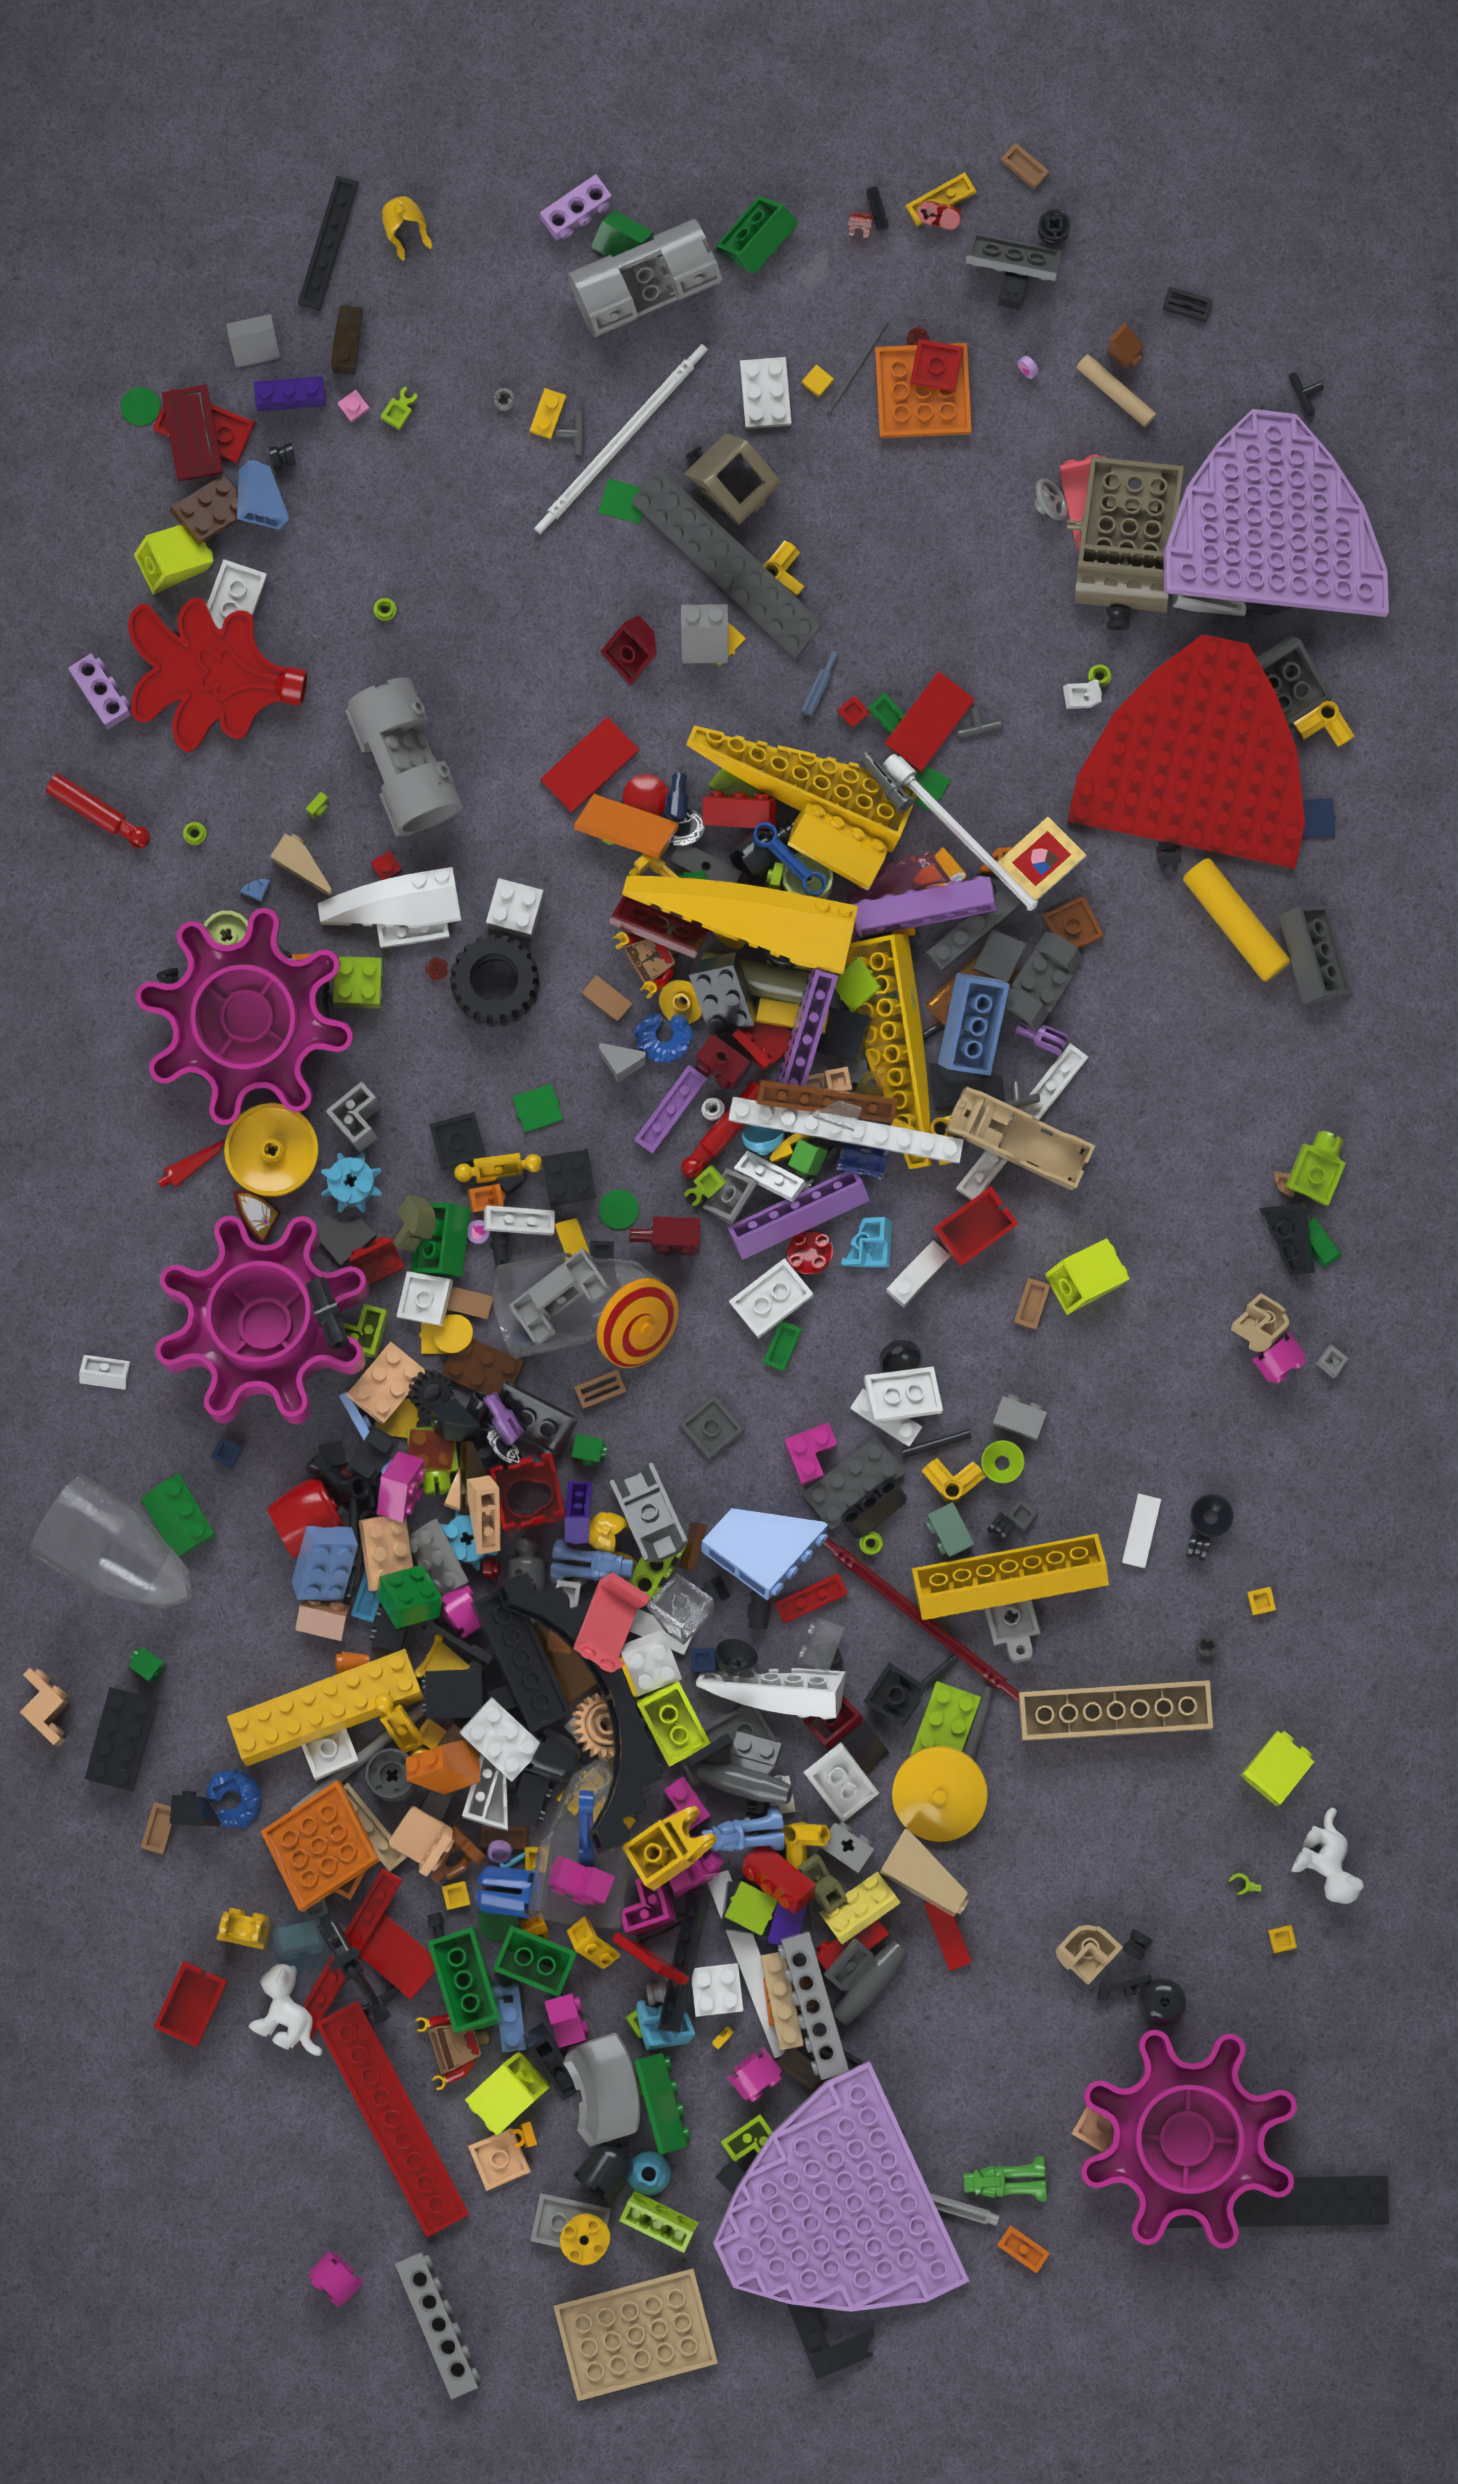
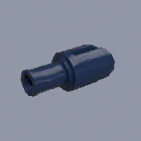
M674 773L672 775L671 791L665 797L664 818L678 824L686 818L689 800L685 794L687 776L683 773Z

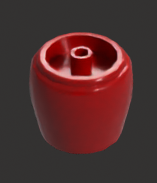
M309 1479L301 1482L266 1507L292 1558H296L299 1555L306 1526L321 1528L345 1527L337 1513L339 1510L336 1503L330 1497L321 1480Z

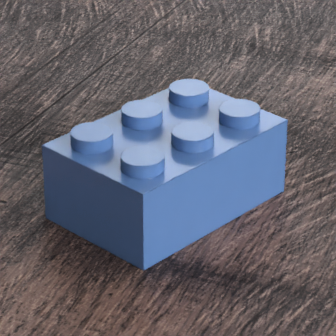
M306 1526L292 1578V1585L297 1600L343 1601L358 1546L352 1527L321 1528Z

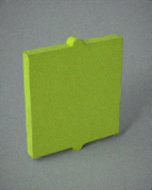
M860 957L844 970V974L838 976L835 990L840 995V1000L844 1001L850 1011L854 1013L881 988L872 974L873 971L868 969Z
M740 1881L734 1896L730 1897L731 1903L724 1917L761 1936L768 1921L772 1919L771 1915L778 1901L772 1896Z

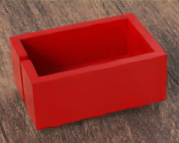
M991 1186L932 1229L959 1267L1018 1225V1222L1007 1207L1001 1211L997 1208L1003 1202Z
M183 1961L153 2028L195 2047H200L229 1980L211 1972H207L204 1975L206 1970Z

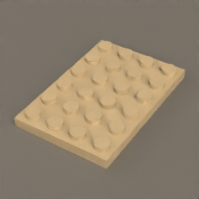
M694 2268L553 2306L577 2401L718 2364Z

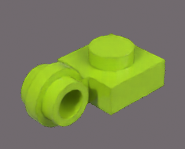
M775 862L774 869H769L765 881L766 888L783 889L782 873L784 864Z

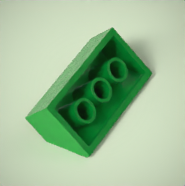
M470 1927L428 1941L454 2033L484 2029L505 2022L478 1930Z
M663 2053L634 2060L659 2155L688 2147L687 2141H691L688 2127L682 2126L681 2118L685 2117L682 2104H677L674 2096L679 2093L676 2081H670L668 2071L672 2070L669 2056L664 2057Z

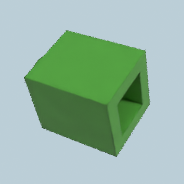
M799 1139L788 1165L795 1168V1173L803 1177H808V1175L818 1176L828 1150L811 1141Z

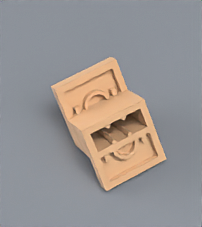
M29 1668L23 1675L40 1692L20 1713L53 1745L61 1747L66 1741L62 1737L65 1733L60 1727L53 1724L52 1721L69 1705L65 1700L68 1695L56 1685L52 1687L49 1684L51 1679L42 1670L37 1669L35 1671Z

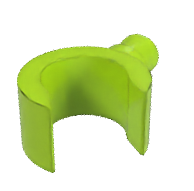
M1234 1874L1228 1880L1230 1882L1236 1877H1240L1245 1881V1888L1236 1895H1242L1247 1891L1261 1892L1262 1885L1250 1882L1244 1874Z

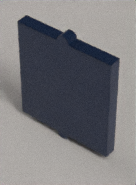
M1333 799L1303 800L1305 826L1302 838L1335 837L1334 820L1336 816L1333 814Z

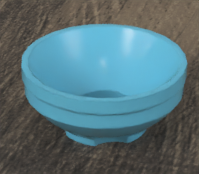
M751 1125L742 1132L743 1144L759 1155H768L770 1152L775 1151L783 1142L784 1131Z
M647 2151L636 2155L632 2159L634 2171L628 2181L636 2192L652 2196L662 2192L667 2187L671 2178V2170L667 2160L662 2155ZM645 2167L655 2169L656 2177L654 2180L645 2181L642 2178L641 2173Z

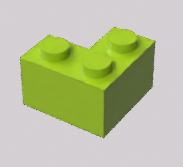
M366 1304L363 1305L358 1326L343 1323L347 1336L359 1342L365 1356L376 1359L390 1314L385 1309Z
M759 2114L723 2139L721 2143L735 2162L752 2149L759 2153L772 2130L761 2114Z

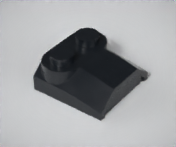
M889 1662L863 1702L903 1728L929 1688Z

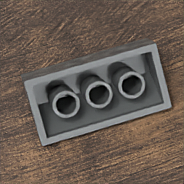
M1328 905L1301 906L1278 915L1280 928L1284 935L1286 949L1290 956L1293 973L1296 977L1299 995L1302 998L1303 1004L1319 1003L1352 994Z

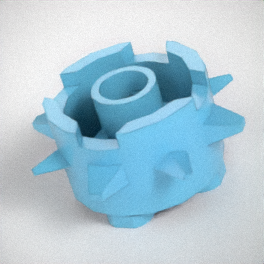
M363 1152L357 1158H345L341 1153H338V1162L333 1164L330 1169H322L321 1171L327 1178L328 1188L321 1195L322 1197L333 1196L338 1202V1212L340 1213L347 1206L352 1208L358 1207L361 1212H365V1203L370 1200L371 1196H381L382 1194L375 1187V1177L382 1172L381 1168L370 1169L367 1163H365V1153ZM349 1178L357 1179L353 1187L345 1184L348 1183Z
M455 1510V1519L449 1525L440 1524L460 1565L462 1563L471 1564L478 1571L480 1570V1560L484 1559L486 1555H497V1551L478 1555L474 1540H471L472 1544L470 1545L461 1542L465 1534H468L470 1537L474 1536L470 1515H464Z

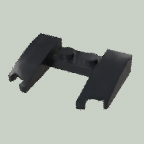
M787 2304L816 2379L873 2356V2352H868L869 2337H874L873 2329L830 2346L814 2307Z

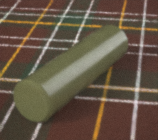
M705 951L702 954L701 960L724 954ZM739 957L752 996L800 1005L810 971L797 968H780L771 963Z

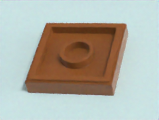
M1084 895L1042 914V918L1050 933L1060 935L1078 949L1104 938V934Z

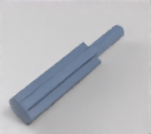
M832 651L825 668L820 669L801 710L803 714L813 717L832 676L830 671L836 661L838 652Z

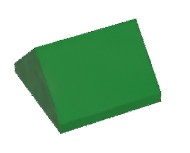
M613 210L602 220L591 249L605 257L608 255L614 257L647 243L654 232L620 212Z

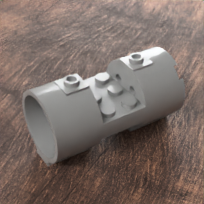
M695 219L651 237V241L612 257L608 255L567 273L577 305L594 337L637 320V317L671 302L683 300L706 290L723 280L717 261L705 240L706 237Z
M401 677L387 680L388 684L377 687L373 685L356 694L348 701L349 706L345 711L361 751L372 752L384 780V784L381 787L382 793L379 796L396 836H407L452 818L462 810L463 805L453 783L449 768L445 761H436L428 745V739L423 733L429 721L412 679Z

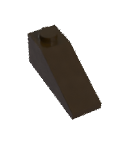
M340 305L331 358L333 373L356 375L363 307Z
M472 1441L460 1442V1513L469 1514L467 1479L488 1475Z

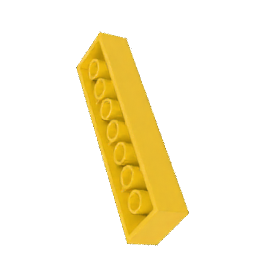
M1098 1533L912 1568L914 1587L922 1620L1109 1585L1107 1565Z
M406 1649L234 1713L227 1716L240 1757L247 1767L300 1747L302 1744H308L342 1731L344 1728L347 1729L379 1717L382 1712L376 1709L375 1700L380 1694H389L393 1698V1708L400 1704L402 1707L416 1703L423 1700L424 1696Z

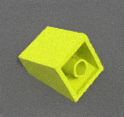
M182 525L146 535L134 553L152 595L207 571L214 561L210 548H207L206 543L203 542L198 545Z
M1107 1238L1063 1259L1044 1274L1067 1315L1113 1291L1130 1279L1125 1266L1121 1264L1116 1255L1115 1248Z
M1276 1731L1239 1775L1275 1806L1281 1805L1315 1762L1311 1759L1313 1755L1303 1746L1299 1749L1292 1743L1294 1739L1285 1731L1282 1733Z
M518 2051L469 2095L465 2101L469 2104V2108L481 2117L486 2127L496 2135H499L545 2093L551 2085L528 2059Z

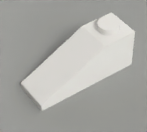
M933 1240L887 1288L886 1293L904 1308L951 1255Z

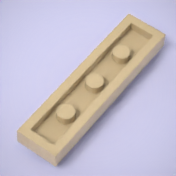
M347 1783L344 1785L346 1793L380 1861L391 1872L408 1856L389 1845L390 1833L350 1784Z
M779 1952L762 1955L760 1957L780 2051L804 2046L796 2006H794L791 1992H793L791 1982H787L784 1969L788 1968L786 1959L781 1960Z

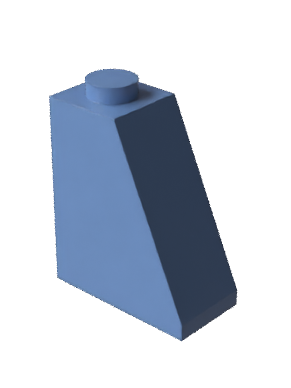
M248 460L239 469L237 519L279 530L289 520V516L271 468L268 465L261 464L259 461Z

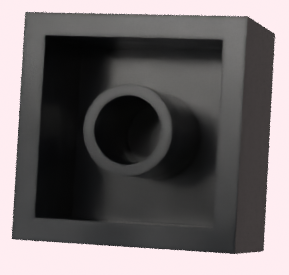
M588 1149L542 1156L550 1206L596 1199Z

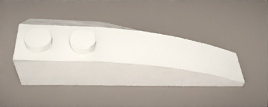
M453 867L381 880L338 894L318 903L321 925L350 926L352 923H360L363 926L371 927L373 924H385L386 927L407 925L408 928H419L461 921Z
M791 1668L792 1673H778V1669H769V1673L757 1674L755 1670H752L750 1673L739 1676H730L724 1671L700 1673L696 1686L720 1697L766 1711L797 1715L802 1718L816 1716L822 1719H832L837 1717L841 1709L846 1672Z

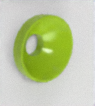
M1001 1440L993 1442L985 1449L982 1455L981 1465L983 1472L990 1480L996 1483L1014 1481L1019 1477L1024 1468L1022 1451L1016 1444L1010 1441ZM1004 1456L1009 1460V1467L1006 1470H999L996 1467L995 1460L998 1457Z

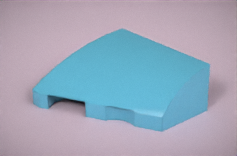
M886 1217L863 1218L858 1234L853 1237L850 1243L852 1247L847 1258L842 1259L841 1265L890 1267L892 1221Z
M645 2001L637 2002L636 2007L640 2030L647 2050L688 2044L695 2036L688 2013L684 2012L680 2033L664 2032L658 2030L663 2006L654 2008L645 2005Z

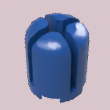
M497 1866L485 1867L478 1876V1885L487 1888L519 1891L522 1894L476 1890L475 1899L477 1906L485 1913L532 1919L533 1916L530 1915L532 1907H537L540 1886L535 1885V1875H539L538 1871Z

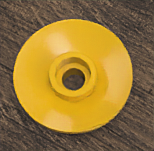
M675 980L664 986L659 996V1005L661 1011L669 1020H671L674 1014L678 1016L685 1015V1018L689 1020L688 1024H691L702 1015L692 983L684 980ZM681 996L686 998L687 1002H683Z

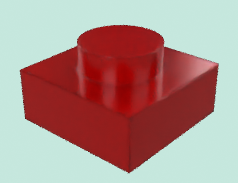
M855 695L837 709L838 714L852 729L870 715V712Z
M390 850L370 862L381 880L392 878L403 871Z

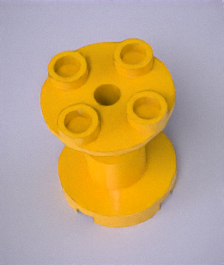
M588 2213L574 2216L563 2227L560 2235L562 2252L571 2262L580 2265H589L597 2262L605 2254L610 2243V2232L606 2223L599 2217ZM583 2235L589 2238V2242L587 2244L581 2242L580 2238Z

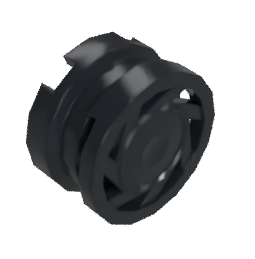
M1050 209L1042 214L1038 225V234L1042 241L1050 245H1057L1067 239L1071 224L1067 214L1061 212L1060 209Z

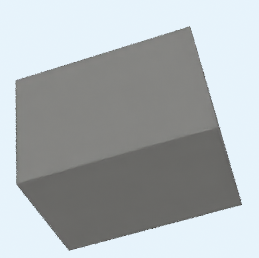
M271 314L226 324L236 368L281 358Z
M604 1043L599 1044L600 1056L618 1082L646 1065V1052Z
M726 1168L722 1177L727 1184L715 1195L707 1199L702 1208L732 1225L736 1223L757 1189V1181Z

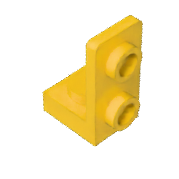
M584 1916L567 1930L575 1951L601 1969L607 1968L620 1957L618 1950L597 1937L593 1925L587 1917Z

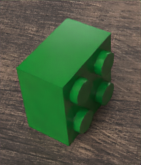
M423 1565L379 1576L377 1597L396 1629L439 1617L442 1596Z

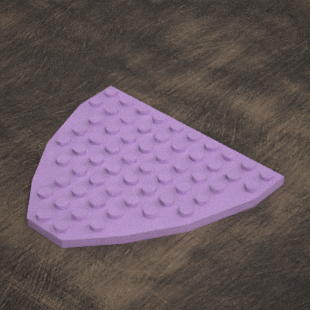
M1252 409L1216 444L1184 490L1164 548V593L1386 617L1389 614L1388 571L1365 507L1337 462L1297 414Z
M870 2061L825 2081L769 2135L736 2187L713 2240L714 2247L733 2288L793 2305L852 2312L923 2303L969 2282Z

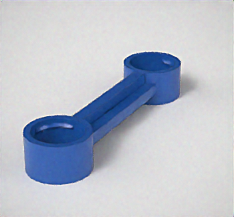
M762 822L755 827L752 835L754 843L759 847L768 848L802 882V890L807 896H820L827 885L825 877L819 872H811L777 838V830L774 825ZM760 828H768L772 831L773 838L770 842L764 843L758 839L757 831ZM817 877L820 879L822 889L818 892L808 890L806 887L808 878Z
M579 1790L578 1863L585 1867H593L594 1845L589 1835V1831L593 1826L594 1790Z

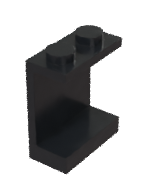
M486 1670L425 1671V1677H422V1690L426 1691V1700L422 1702L423 1715H426V1719L473 1717L486 1703Z

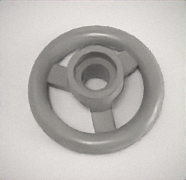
M1040 479L1035 488L1037 496L1034 500L1035 507L1043 515L1047 513L1055 520H1063L1068 513L1063 493L1051 480ZM1046 486L1049 487V488L1054 492V494L1051 493V492L1046 488ZM1057 503H1060L1061 513L1056 511Z

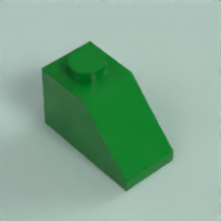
M144 1647L140 1650L137 1648L129 1658L131 1663L128 1666L153 1684L167 1667L165 1662Z

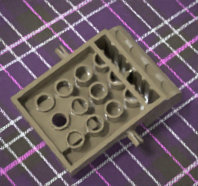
M1091 457L1084 516L1082 521L1067 520V530H1079L1081 533L1075 603L1126 607L1129 609L1167 613L1169 593H1164V548L1180 505L1184 466ZM1132 480H1138L1142 485L1139 489L1134 490L1128 484Z

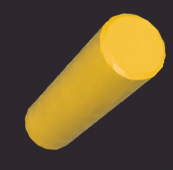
M1206 858L1183 876V881L1262 981H1269L1290 964V958L1211 859Z

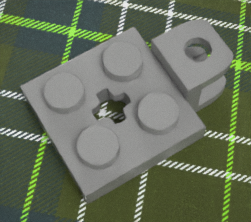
M1032 1600L985 1608L994 1646L1005 1644L1008 1656L1014 1664L1030 1660L1033 1652L1030 1637L1040 1635ZM1008 1611L1018 1615V1618L1014 1621L1015 1623L1005 1620L1004 1617L1008 1615ZM1022 1648L1025 1653L1020 1655L1016 1652V1649Z

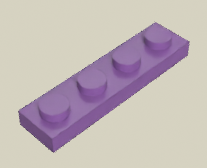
M688 1065L635 1137L634 1142L651 1154H654L708 1078Z

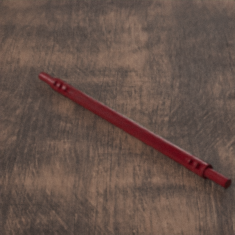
M827 1537L823 1546L834 1554V1558L838 1559L839 1562L844 1564L998 1691L1001 1689L1019 1704V1692L1006 1682L1007 1679L1000 1675L998 1671H995L993 1667L989 1666L933 1619L922 1620L920 1609L863 1564L851 1552L847 1551L842 1545L838 1546Z

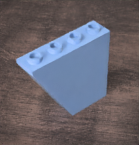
M731 1508L702 1540L701 1552L766 1600H769L773 1594L776 1596L780 1593L784 1586L783 1583L788 1578L792 1579L799 1569L798 1566L802 1562L806 1563L811 1558L814 1548L817 1545L819 1547L823 1545L828 1537L826 1534L828 1525L821 1521Z

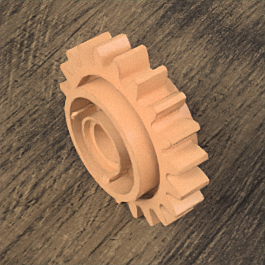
M596 1693L591 1698H585L583 1700L584 1703L576 1706L579 1711L574 1712L572 1715L577 1720L571 1722V1725L577 1727V1730L573 1731L572 1735H579V1739L575 1743H584L582 1751L590 1749V1757L598 1753L599 1759H603L606 1756L608 1759L614 1757L612 1724L603 1695L599 1696ZM600 1721L606 1725V1731L601 1728Z

